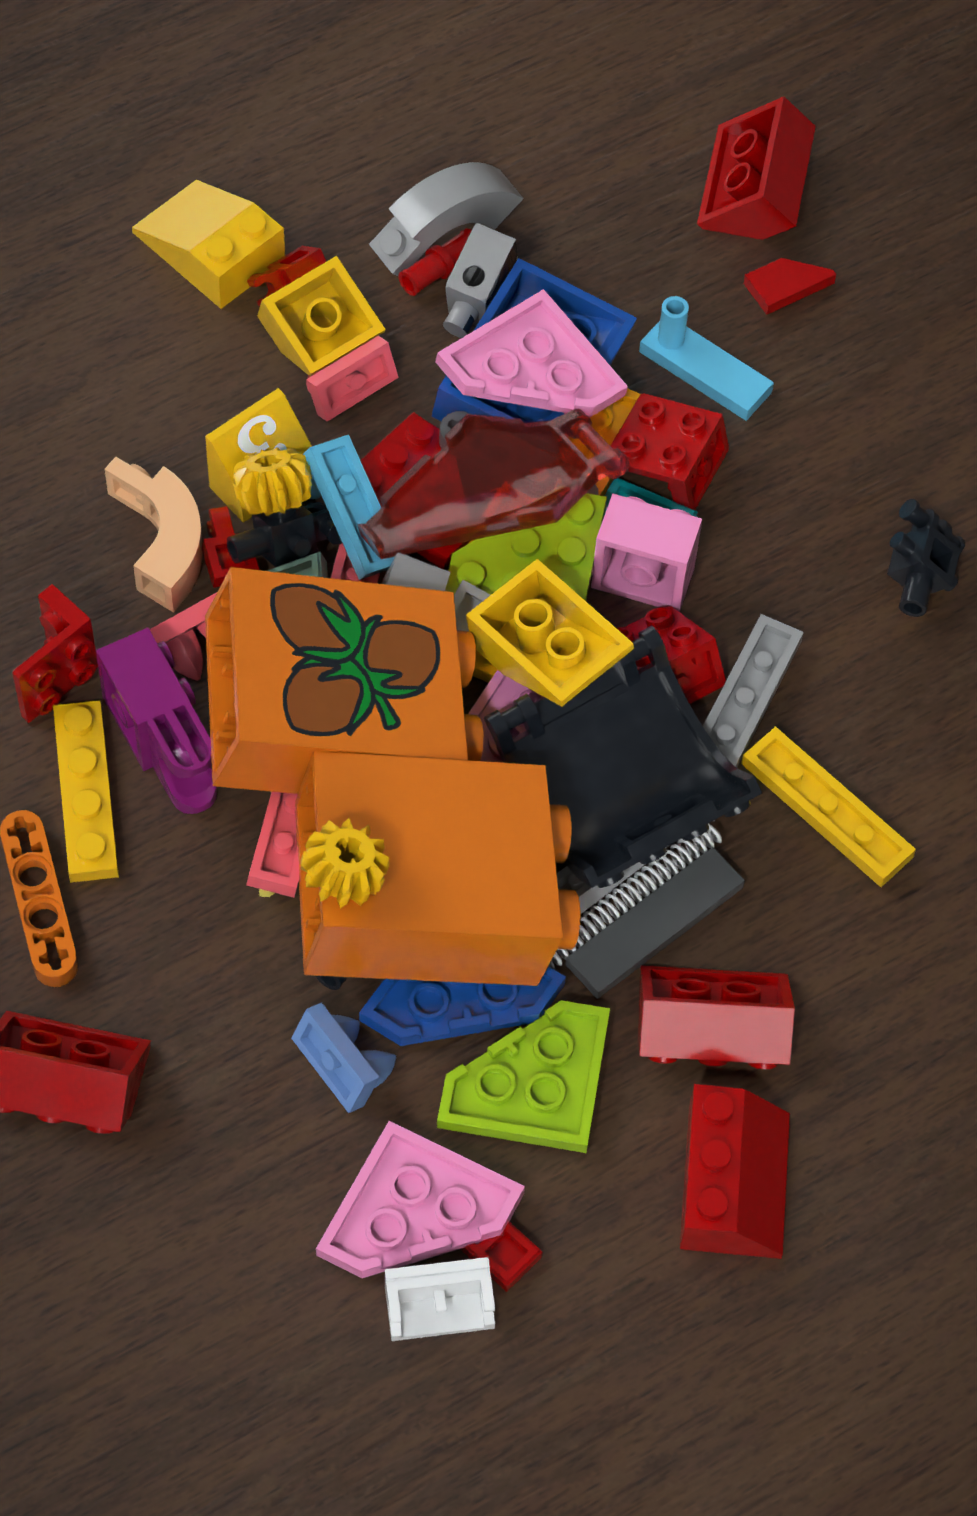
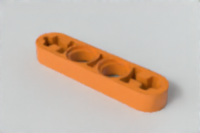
M27 810L15 811L3 819L0 826V837L33 970L37 979L44 985L61 987L68 984L75 977L78 971V961L44 826L40 817L35 813ZM26 828L32 852L22 854L20 841L17 837V829ZM30 867L42 868L47 873L46 879L37 886L24 885L20 881V876ZM41 909L52 910L58 916L56 923L47 929L36 928L30 923L32 915ZM55 942L62 968L52 970L50 964H48L49 957L46 944Z

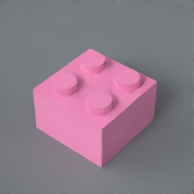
M612 493L596 538L591 588L656 607L669 605L680 612L695 568L702 518L691 516L688 512L680 509L670 510L652 505L637 497H624Z

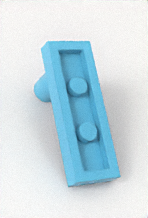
M678 296L668 297L662 303L660 321L640 341L639 352L747 421L772 393L774 382L686 326L689 311L687 301Z
M349 434L309 447L303 453L307 464L310 466L312 475L311 498L309 499H318L322 496L358 579L361 580L387 571L397 552L401 553V550Z

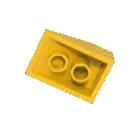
M199 180L192 182L132 227L133 234L220 309L251 287L248 285L247 280L252 275L267 271V266L285 256L284 228L254 202Z
M539 559L533 561L466 614L468 629L474 636L476 650L503 675L561 707L634 649V643Z

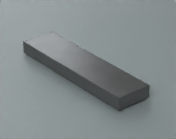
M712 847L566 957L565 965L598 1000L641 967V965L645 964L743 889L745 880Z

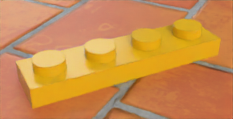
M101 700L53 705L70 883L119 877Z
M776 726L743 754L741 764L880 887L886 884L914 858L916 849Z

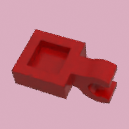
M302 245L267 266V271L252 275L247 280V283L251 287H258L266 283L268 287L267 295L264 297L266 298L283 288L286 284H290L327 261L321 248ZM261 298L257 301L258 306L261 305V301L264 298Z
M228 507L209 509L211 521L206 522L209 538L203 539L202 552L212 586L215 588L221 586L231 567L259 570L256 557L240 563H235L232 560L227 548V537L235 535Z

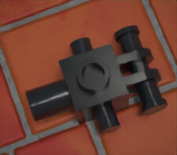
M314 499L302 502V506L299 508L285 510L284 514L281 512L273 513L270 516H266L265 513L252 514L254 529L227 537L228 552L235 563L262 555L274 567H279L318 553L317 542L327 539L334 545L342 544L326 505L316 502Z
M909 499L901 506L899 516L903 520L912 523L911 532L906 534L897 532L891 538L890 546L893 548V553L887 574L903 586L899 609L906 615L919 617L923 616L927 611L930 594L943 589L951 591L957 585L958 577L955 575L959 555L965 547V540L960 536H955L952 533V526L943 519L939 520V515L932 509L924 510L920 507V503L917 500Z

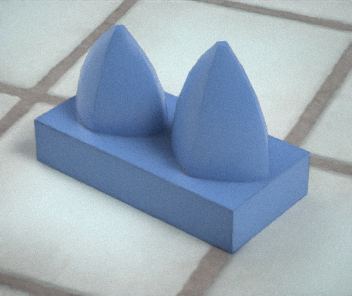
M321 1002L305 1010L291 1039L347 1112L351 1113L364 1107L373 1089L383 1083L391 1074L395 1065L396 1055L377 1050L359 1051L353 1043L357 1039L360 1022L342 1015H331Z

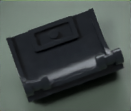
M652 625L638 633L639 638L632 641L634 649L564 706L561 707L545 697L533 702L530 696L525 694L514 700V706L502 713L496 710L484 717L504 763L546 765L549 804L567 805L571 815V844L568 857L564 863L579 880L592 888L595 886L604 888L618 882L624 877L623 871L638 862L648 864L661 858L666 854V847L681 838L687 841L704 834L709 829L708 823L722 815L731 817L745 811L751 806L750 800L762 794L755 777L735 767L722 754L705 731L670 666L663 640ZM647 655L651 663L637 669L635 661ZM523 723L527 731L512 738L510 730Z

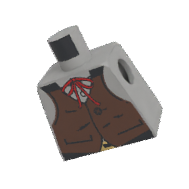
M475 223L445 287L449 314L443 323V327L450 334L463 338L468 335L473 325L477 326L518 259L515 238Z

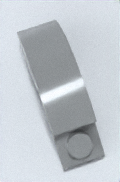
M480 162L454 165L425 178L404 193L389 208L394 217L369 245L390 272L398 276L399 272L412 266L437 239L448 231L467 223H480L495 230L524 198L502 171L492 165Z

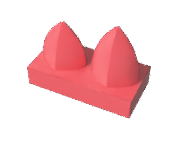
M377 336L311 377L307 376V390L311 394L319 417L328 422L399 378L389 343L380 336Z
M217 592L150 629L157 643L164 641L167 644L175 662L173 669L196 681L201 679L203 657L200 643L194 631L198 629L206 638L205 614Z

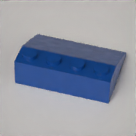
M518 258L474 330L544 289L607 363L611 365L635 325L637 318ZM447 375L438 388L431 415L442 422V419L447 414L455 411H464L539 451L557 455L580 418L579 415L466 396L458 390ZM463 429L461 430V432H463V433H465V434L468 433L467 431H465V430H463Z

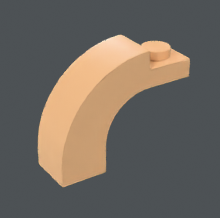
M115 457L105 468L108 495L149 519L158 530L154 542L133 565L136 590L174 613L192 591L201 571L203 560L202 534L197 504L182 480L163 466L152 479L141 466L136 464L129 465Z

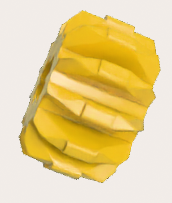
M276 447L272 451L261 450L256 455H247L244 457V461L234 466L233 488L235 497L239 501L240 508L248 510L249 514L265 513L266 516L277 512L284 514L285 510L299 508L302 506V502L311 498L312 475L310 466L306 462L305 455L297 453L295 449L289 448L281 451Z
M350 818L342 823L341 828L329 820L322 826L320 832L314 831L309 836L305 845L306 851L303 852L300 865L301 870L307 872L305 877L306 887L321 888L319 892L320 902L329 898V896L337 898L340 909L347 905L349 899H352L361 906L368 900L370 894L376 895L381 890L385 881L384 875H386L389 868L390 857L383 854L385 848L384 839L369 838L371 833L369 825L359 831L353 828Z

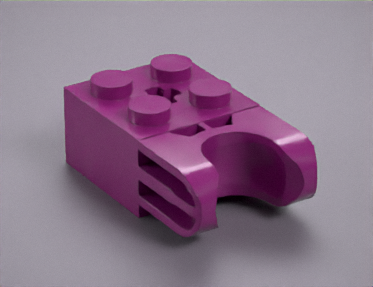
M145 628L97 649L96 655L103 699L142 770L146 771L153 767L173 805L182 813L197 814L210 808L217 799V787L213 786L211 739L192 707L196 704V699L188 681L185 678L178 680L172 670L175 667V662L167 644L164 641L157 643L150 629Z

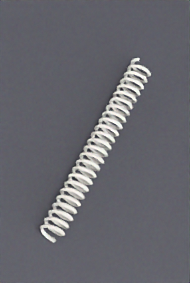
M708 823L709 829L700 835L701 839L699 837L692 839L694 844L688 840L679 839L677 844L670 846V850H667L665 855L649 863L648 866L642 867L641 872H635L634 878L629 877L627 883H621L620 888L613 889L612 894H606L605 900L598 901V906L593 905L590 911H584L580 921L584 922L587 930L580 925V936H578L576 946L580 948L584 945L583 940L587 942L591 939V935L595 936L599 933L598 929L601 931L605 929V923L610 925L614 922L613 918L617 920L621 917L620 912L625 914L628 911L627 906L630 909L636 905L634 900L639 903L643 900L642 896L646 898L650 895L649 890L654 892L657 889V885L662 886L665 883L663 878L668 881L672 878L671 874L676 875L679 873L678 868L683 870L686 867L685 862L691 864L693 858L697 859L700 857V852L704 854L708 851L707 847L714 848V841L721 843L722 837L716 828ZM681 843H685L687 850L681 846ZM674 848L678 849L680 856L674 852ZM670 854L673 861L667 858L666 855ZM660 859H663L665 866L659 862ZM653 865H656L658 872L652 868ZM646 870L649 871L652 879L645 874ZM638 876H642L645 885L638 880ZM632 881L635 882L637 889L630 884ZM624 887H627L630 895L623 890ZM616 893H620L623 901L616 896ZM609 898L613 899L616 907L609 902ZM602 904L606 905V908L609 911V913L602 908ZM595 909L599 911V914L602 917V919L594 913ZM587 915L591 916L595 925L587 919ZM576 946L572 950H569V952L573 953L574 951H576ZM557 949L561 957L566 960V957L569 956L566 949ZM555 952L552 960L556 965L562 966V959ZM551 961L549 967L555 970V966Z

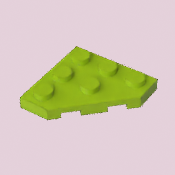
M561 488L452 553L448 570L450 575L445 590L455 594L462 580H465L491 595L533 561L539 559L586 601L594 565L596 538L604 518L607 497Z
M561 1000L545 1010L544 1015L523 1029L520 1026L489 1046L486 1053L466 1066L461 1064L447 1073L438 1113L437 1128L587 1153L610 1008Z

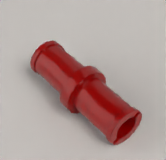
M465 228L441 246L437 244L427 249L423 258L409 268L399 272L398 279L402 288L409 295L415 296L439 278H449L472 230Z

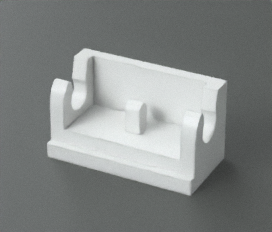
M488 1257L385 1269V1294L391 1341L495 1329L493 1312L495 1311Z

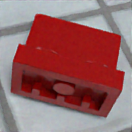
M643 393L638 397L604 456L605 464L613 468L668 482V490L671 491L673 501L695 510L729 451L723 414Z
M53 584L38 595L41 609L39 620L44 627L46 636L44 646L19 665L12 673L21 717L28 723L39 715H46L51 712L53 705H57L64 694L74 686L85 684L93 676L96 668H98L91 619Z
M672 606L655 608L649 611L645 617L625 627L617 628L631 642L639 638L638 633L651 625L657 630L663 640L670 666L689 704L724 686L726 678L716 638ZM647 655L635 661L637 669L651 663Z

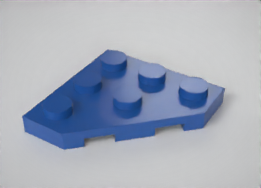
M548 966L538 986L384 979L359 1012V1021L399 1046L531 1024L542 1017L545 1010L555 1000L565 986L566 976Z

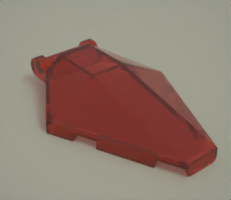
M573 409L550 421L524 423L520 418L506 419L499 416L466 414L445 435L447 445L433 458L425 454L380 498L383 507L366 523H361L357 526L360 535L380 559L395 557L397 552L405 555L558 522L599 480L605 477L616 479L624 475L629 469L630 460L620 449L612 448L592 427L590 417L581 409ZM568 437L579 439L595 457L588 460Z

